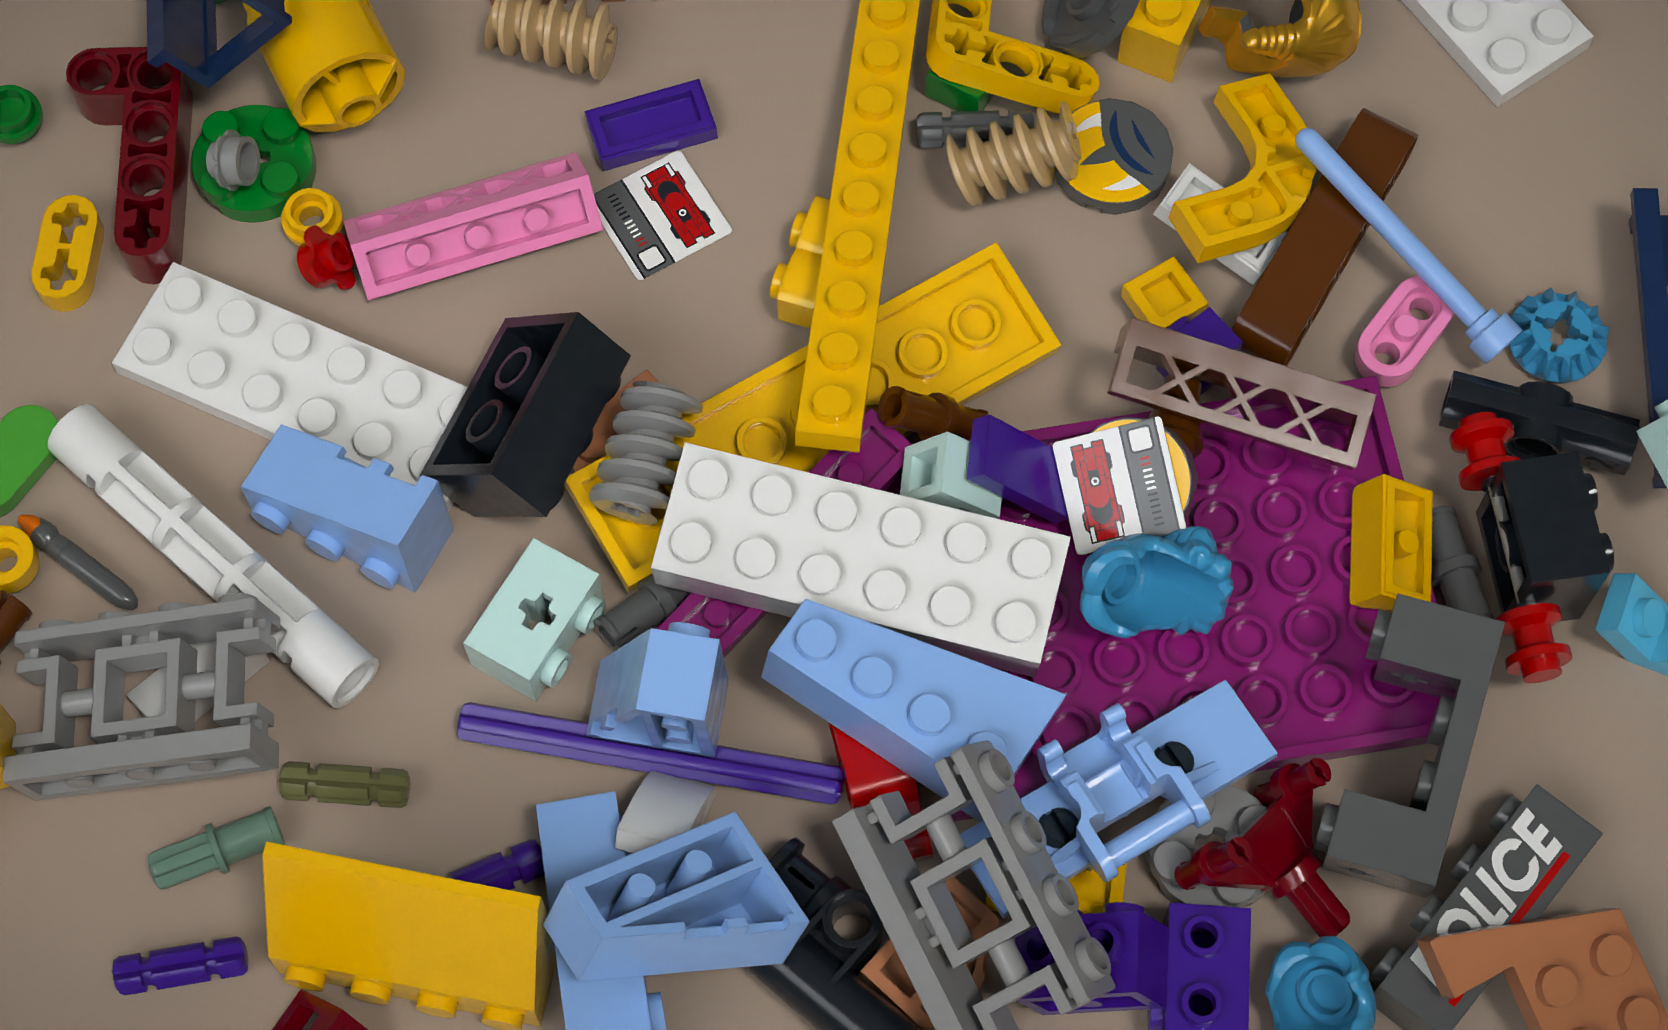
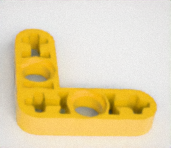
M932 0L926 58L932 71L939 77L1033 107H1043L1044 110L1060 114V102L1066 101L1071 113L1092 102L1100 85L1099 76L1094 68L1079 58L989 31L992 0ZM948 4L960 5L969 10L974 17H963L951 10ZM983 58L988 60L987 63L982 62ZM1009 62L1023 70L1026 76L1013 75L1006 71L1000 63Z

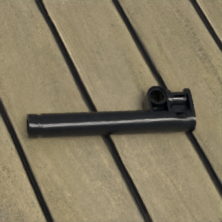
M795 837L788 841L769 862L810 922L783 964L745 968L817 1030H922L858 976V973L876 954L881 945L883 923L868 893L863 890L853 889L839 876L829 878L802 855L805 844ZM849 914L859 915L867 920L871 928L862 938L849 940L839 936L834 930L837 920Z

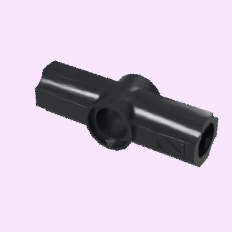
M1455 370L1451 376L1439 417V426L1456 430L1459 428V422L1469 415L1480 412H1493L1497 415V418L1508 419L1512 422L1514 436L1504 446L1507 452L1514 457L1528 459L1578 452L1581 464L1620 475H1625L1630 467L1639 438L1636 431L1641 429L1639 419L1575 403L1570 392L1552 383L1536 381L1523 383L1519 387Z

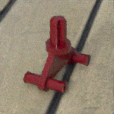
M1313 758L1303 765L1288 763L1275 770L1269 782L1257 786L1258 789L1255 788L1253 791V796L1267 808L1238 837H1234L1226 843L1210 841L1196 848L1190 860L1179 863L1181 866H1176L1174 876L1177 884L1185 890H1193L1196 886L1204 884L1214 887L1269 891L1275 899L1286 895L1320 938L1324 936H1337L1350 923V913L1316 872L1322 861L1314 853L1312 842L1313 789L1324 786L1326 782L1331 780V769L1328 763L1321 758Z

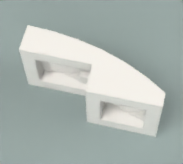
M651 771L637 789L617 828L615 848L635 853L703 825L714 800L716 786Z

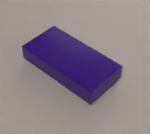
M700 79L584 111L586 123L603 172L718 139L717 127Z
M990 414L973 419L967 479L1054 524L1069 520L1053 448Z

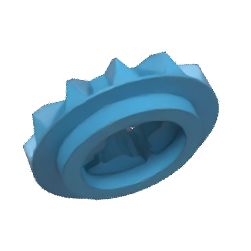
M1550 287L1543 294L1534 297L1527 295L1512 314L1511 318L1523 331L1509 344V348L1516 361L1527 372L1542 380L1556 383L1580 380L1591 374L1599 366L1607 352L1609 327L1604 326L1599 318L1598 305L1588 306L1579 300L1577 291L1566 295L1555 293ZM1565 319L1567 320L1566 325H1568L1567 335L1571 338H1566L1562 345H1558L1556 351L1552 352L1550 351L1553 343L1550 341L1552 332L1547 328L1552 329L1557 322Z

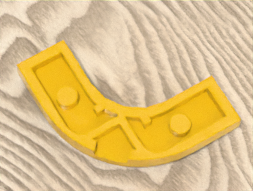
M1271 73L1221 85L1213 102L1243 145L1250 162L1247 176L1226 188L1178 200L1173 203L1168 218L1197 263L1251 249L1278 237L1294 223L1310 194L1316 167L1297 148L1295 143L1297 133L1307 128V126Z

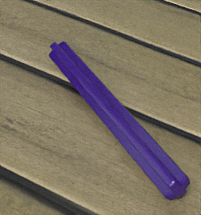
M473 702L463 705L457 725L458 737L463 741L647 773L655 771L693 781L831 805L839 802L844 783L843 770L840 766L721 745H717L716 756L713 758L586 737L588 722Z

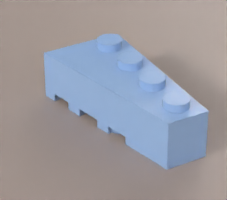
M808 599L804 600L770 647L761 678L942 798L948 796L949 793L934 763L951 756V752L963 745L988 740L992 743L994 749L1000 751L1006 757L1015 776L1067 695ZM975 802L961 809L977 821H983Z
M615 791L536 805L550 910L566 880L632 854L631 852L615 848L617 828L623 817L619 813ZM554 943L566 1030H667L661 991L648 993L646 976L578 981Z

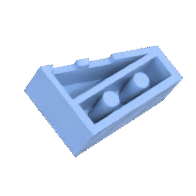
M281 424L241 485L242 491L252 509L250 513L252 518L275 533L283 534L286 529H289L305 537V543L313 551L329 560L338 561L343 556L361 565V572L380 586L393 589L397 583L416 592L454 531L439 481L422 475L417 484L413 485L390 477L394 468L388 462L374 458L367 468L344 457L347 451L343 446Z
M672 622L669 624L668 631L650 628L600 660L586 737L715 758L729 684L720 639L709 638L710 630L705 627L690 623Z
M733 812L566 880L543 926L577 980L590 981L783 964L810 921L738 814Z

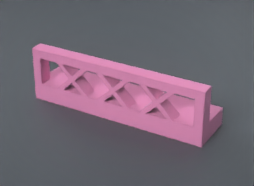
M576 152L343 221L368 300L603 230L589 175Z

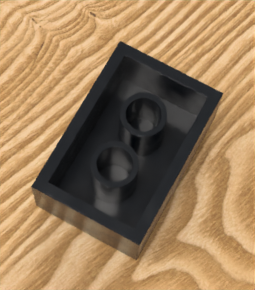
M579 312L505 318L420 476L424 475L438 480L442 493L474 517H547L550 510L562 499L565 492V481L578 456L590 445L593 439V428L606 403L617 393L621 384L620 376L631 355Z

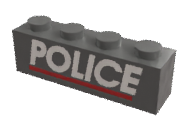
M1538 784L1535 785L1523 802L1511 794L1487 825L1498 833L1489 846L1483 851L1473 843L1450 872L1449 876L1459 882L1450 896L1444 901L1434 893L1411 922L1410 926L1420 933L1406 952L1394 944L1370 975L1380 983L1374 992L1376 1009L1403 1030H1453L1492 978L1457 998L1441 997L1416 940L1427 935L1470 931L1472 928L1491 925L1502 926L1528 922L1530 919L1539 918L1603 833Z

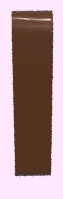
M1363 108L1336 152L1384 202L1409 159L1419 134ZM1323 174L1231 329L1243 341L1240 352L1288 366L1370 226L1363 216Z

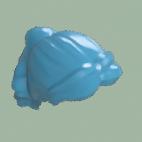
M1190 526L1186 529L1175 530L1163 537L1145 533L1130 534L1105 543L1086 558L1082 567L1084 588L1081 591L1080 611L1093 628L1120 638L1136 636L1139 632L1171 628L1179 635H1184L1190 629L1195 632L1208 634L1211 627L1225 617V609L1228 606L1227 600L1232 595L1234 589L1233 580L1230 577L1232 563L1224 554L1218 553L1216 541L1211 531L1205 527Z
M1324 936L1317 939L1313 944L1308 942H1290L1283 946L1276 954L1265 990L1275 1030H1373L1377 1007L1374 991L1369 981V970L1353 948L1344 940L1335 936Z

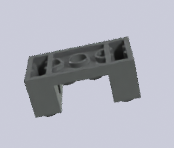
M1398 593L1392 612L1383 609L1378 610L1365 657L1366 659L1378 662L1373 679L1440 698L1433 714L1426 741L1428 744L1438 746L1434 762L1424 759L1422 768L1419 769L1409 807L1344 789L1339 806L1326 802L1314 849L1326 852L1322 869L1427 898L1435 888L1505 622Z

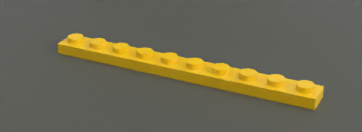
M860 0L796 423L795 446L860 453L921 0Z

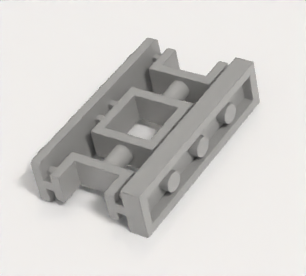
M230 593L221 596L216 603L193 605L185 602H169L160 605L158 611L133 614L126 611H107L101 613L98 616V620L78 623L60 619L46 620L41 622L37 629L15 632L14 646L25 653L24 660L17 662V674L36 686L46 684L43 731L13 735L12 748L19 753L18 755L4 757L3 782L33 800L39 801L278 769L279 743L268 736V728L274 727V714L258 702L244 704L245 657L276 652V639L271 636V633L280 631V617L253 595ZM216 641L215 670L197 673L198 651L191 644ZM95 658L93 687L77 690L78 667L71 662ZM166 667L164 715L123 720L125 673ZM214 697L213 721L222 727L194 731L196 700ZM92 714L91 738L100 744L74 747L75 716Z
M986 740L963 745L951 752V756L934 763L949 795L919 813L911 816L900 792L895 791L879 795L871 800L868 805L852 809L832 821L935 1030H1019L1007 1006L1045 985L1061 1015L1073 1011L1115 989V983L1110 975L1111 963L1107 952L1098 940L1090 936L1077 911L1079 902L1073 886L1063 875L1058 874L1045 848L1047 843L1046 835L1040 822L1032 813L1026 811L1013 786L1015 777L1010 763L1000 751L994 749L990 741ZM975 802L992 837L985 838L967 849L951 815ZM927 829L943 863L921 875L904 840H908ZM983 861L1012 921L974 941L945 881ZM1038 926L1055 963L1031 974L1013 939ZM989 952L1006 988L984 1000L966 964Z

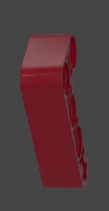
M147 47L86 49L76 54L70 60L66 69L67 82L82 114L90 122L104 126L122 125L114 224L115 242L135 279L145 284H159L171 264L175 262L181 265L183 257L193 108L192 91L185 74L167 62L158 68L149 64ZM160 83H168L161 88L152 89L154 86ZM107 84L101 89L93 90V88L99 85ZM165 135L158 141L148 142L154 136ZM162 188L154 195L143 196L150 189ZM147 229L153 230L155 237L150 238Z

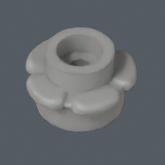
M226 130L223 136H219L215 142H212L207 150L206 165L210 176L216 179L220 187L226 188L229 191L237 190L240 186L252 185L257 179L260 169V153L256 141L250 136H240L236 130Z

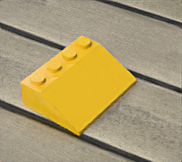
M266 841L262 857L268 958L279 973L285 975L283 980L285 983L300 989L317 992L323 991L325 983L351 988L349 992L351 997L379 1005H388L391 996L417 1001L415 1009L425 1014L442 1018H454L457 1010L483 1015L481 1020L483 1024L500 1030H521L523 1023L541 1027L557 962L554 942L543 926L548 914L541 896Z

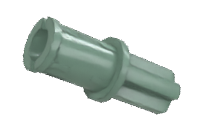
M268 806L260 812L217 828L214 827L212 822L206 824V832L152 852L148 856V865L157 886L160 889H168L221 869V872L226 874L230 872L229 865L263 852L266 841L285 845L273 809L271 806Z

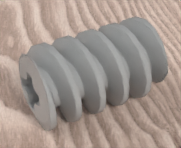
M641 380L632 383L633 387L627 388L621 394L620 404L625 411L615 415L612 422L613 429L618 435L611 436L605 444V452L611 459H605L599 463L597 475L603 483L594 485L590 490L589 496L590 501L597 508L608 514L639 524L655 525L658 524V520L650 514L652 508L667 509L670 497L658 490L659 485H673L676 477V472L666 467L667 461H680L683 451L682 447L673 442L674 438L694 437L696 432L694 426L681 419L682 413L700 414L703 410V404L672 386Z

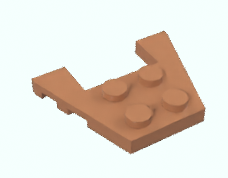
M1595 909L1530 919L1528 922L1472 928L1470 931L1427 935L1416 940L1441 997L1457 998L1503 972L1528 1030H1668V1015L1621 909Z

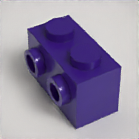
M1108 903L1103 906V913L1083 914V912L1077 910L1090 936L1098 940L1107 952L1111 963L1110 975L1115 983V989L1066 1014L1166 1008L1169 927L1144 913L1143 906L1133 903ZM1038 926L1015 938V944L1031 974L1055 963ZM1046 985L1016 1001L1042 1015L1060 1014Z
M1169 903L1162 923L1169 927L1166 1008L1147 1009V1029L1249 1030L1251 908Z

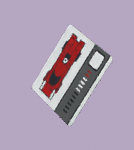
M675 151L594 193L602 226L639 281L732 232L731 226L681 151Z
M1153 417L1057 441L1053 444L1070 527L1078 555L1092 553L1105 543L1130 534L1145 533L1165 536L1175 530L1186 529L1163 422L1160 417Z

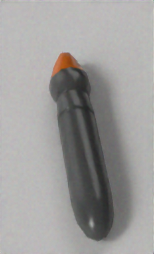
M21 514L18 516V524L37 549L46 551L61 566L116 607L125 610H134L138 607V598L132 588L77 544H74V542L60 534L54 524L44 518L31 514Z

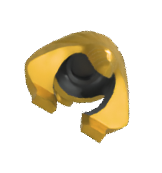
M1293 0L1286 25L1279 24L1276 27L1274 25L1269 27L1262 26L1258 29L1253 27L1248 12L1233 8L1210 6L1198 29L1204 37L1217 38L1224 44L1227 67L1236 72L1252 75L1271 73L1273 77H1309L1333 70L1355 53L1361 36L1362 15L1359 0Z

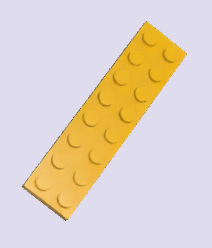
M997 242L879 306L865 413L870 408L878 413L881 396L892 386H900L905 388V390L927 396L931 393L940 392L953 397L959 405H965L1058 353L1061 343ZM808 345L702 402V413H682L681 419L694 426L696 432L694 437H675L673 442L682 448L684 443H690L809 472L831 449L795 446V430ZM894 428L904 438L914 433L913 431ZM605 455L569 475L565 481V487L627 592H630L638 587L640 581L649 575L653 576L651 566L667 509L652 508L650 514L658 520V524L645 525L621 519L597 508L590 501L589 493L594 485L603 483L597 475V468L603 460L611 459L608 455ZM667 461L666 467L677 473L680 461ZM660 484L658 490L670 497L673 485Z

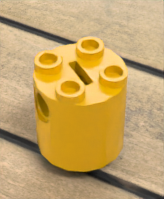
M284 0L285 12L292 16V23L259 49L292 115L301 127L313 132H336L360 126L370 121L395 100L404 86L406 71L369 0ZM243 2L247 12V25L249 26L262 14Z

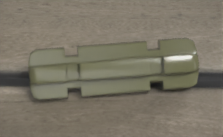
M288 761L283 764L279 779V790L282 797L286 800L309 801L310 796L318 797V802L370 806L372 800H377V802H380L381 807L402 808L407 805L411 789L408 772L404 769L381 768L380 773L372 772V767L320 763L317 769H313L310 767L309 762Z

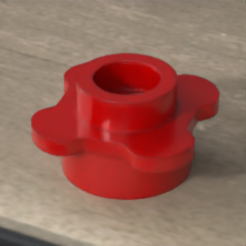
M317 225L307 228L304 232L305 242L297 250V264L302 276L309 284L316 288H325L335 283L343 291L351 289L355 285V275L351 271L354 264V255L349 240L340 232L333 235L324 233Z

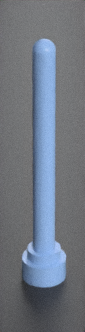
M1304 128L1297 133L1295 138L1297 148L1469 328L1465 332V335L1472 341L1468 347L1485 365L1523 331L1506 312L1500 316L1493 307L1487 311L1316 130Z

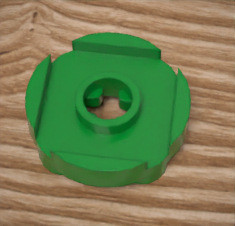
M246 105L229 111H216L210 114L203 122L202 134L196 140L191 159L193 176L200 193L206 201L208 199L226 217L248 223L264 222L280 217L291 195L301 189L312 187L317 167L316 156L309 135L298 124L291 111L287 108H276L267 105ZM226 130H236L240 136L252 137L256 141L262 157L270 158L269 162L260 163L257 179L252 185L240 186L234 191L220 187L216 179L210 176L206 165V155L210 144L215 142L219 136H223Z

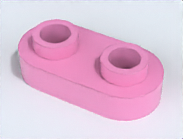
M1419 276L1410 277L1400 283L1362 332L1356 346L1354 360L1357 370L1364 378L1377 376L1379 386L1393 387L1407 381L1444 334L1454 314ZM1421 309L1428 314L1429 319H1416L1411 315L1410 310ZM1387 353L1394 358L1395 363L1390 365L1383 364L1377 360L1375 355Z

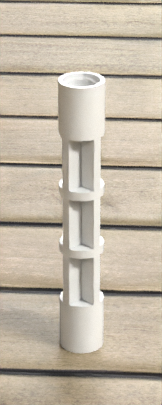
M90 404L80 405L60 419L48 438L47 447L50 453L88 487L95 488L97 495L214 601L218 602L221 596L230 593L250 594L257 597L260 602L280 617V631L271 633V636L276 639V652L272 653L283 663H291L292 671L333 708L339 709L349 704L365 690L378 670V659L95 406Z

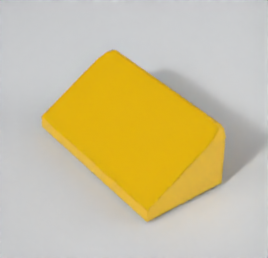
M1386 474L1379 475L1354 488L1352 493L1350 603L1352 605L1369 609L1392 610L1397 593L1431 602L1433 491Z

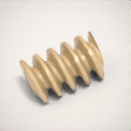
M495 0L486 24L484 48L490 51L499 45L501 53L509 57H513L521 51L523 58L532 63L540 61L544 56L546 65L554 69L562 67L566 62L569 71L576 75L585 73L589 68L592 78L601 81L609 71L615 55L618 28L614 23L610 22L609 5L606 3L600 4L592 18L587 16V0H576L570 12L564 10V0H550L548 5H543L542 0Z
M1066 101L1060 102V115L1057 122H1053L1044 108L1041 107L1037 109L1035 128L1029 129L1020 114L1013 115V128L1010 135H1006L995 120L990 122L988 141L983 142L973 127L966 130V147L959 148L949 133L946 137L948 160L954 179L971 206L982 205L985 200L986 189L994 199H1005L1008 194L1009 182L1018 193L1029 192L1032 174L1042 187L1052 186L1055 177V167L1067 181L1076 179L1078 175L1081 150L1075 122Z

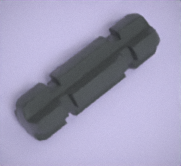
M999 110L953 111L950 118H942V112H922L918 114L916 120V138L918 146L921 148H943L942 142H946V137L949 133L958 147H966L967 128L973 127L981 140L985 142L989 140L991 121L996 120L1004 133L1010 135L1013 128V115L1020 114L1029 129L1034 128V117L1029 110H1008V116H1000Z

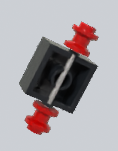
M1493 412L1475 413L1463 418L1459 422V428L1450 434L1449 442L1454 452L1466 454L1469 465L1458 474L1461 488L1468 491L1486 492L1476 511V516L1501 615L1496 620L1505 622L1502 636L1512 637L1515 652L1505 659L1506 670L1510 675L1522 676L1525 683L1549 681L1559 677L1563 673L1561 667L1569 663L1573 658L1568 644L1555 642L1551 628L1560 621L1580 619L1614 567V551L1611 540L1607 533H1600L1594 512L1598 506L1596 483L1590 473H1584L1578 452L1528 459L1507 456L1504 444L1514 436L1512 422L1508 419L1497 418V415Z

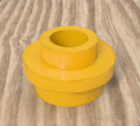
M316 188L301 189L291 195L281 214L282 227L288 239L298 246L304 243V232L311 226H304L303 224L312 216L323 218L321 222L315 225L319 226L324 233L333 235L340 232L343 226V213L338 201L332 195Z

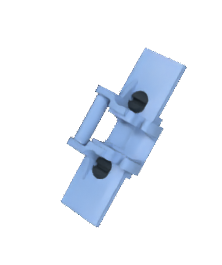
M1226 680L1134 733H1131L1126 723L1124 709L1119 703H1116L1100 713L1101 729L1098 734L1065 753L1056 739L1037 750L1040 769L1047 783L1022 797L1021 801L1026 811L1032 813L1040 822L1046 835L1047 843L1045 848L1058 874L1063 875L1069 880L1086 869L1089 872L1094 869L1098 876L1107 883L1118 876L1117 868L1191 824L1196 828H1200L1210 822L1211 817L1203 800L1277 757V751ZM1157 797L1168 799L1171 804L1170 806L1104 845L1096 834ZM984 820L960 833L967 849L985 838L992 837ZM981 861L972 866V871L1001 916L1005 918L1010 915L984 862Z

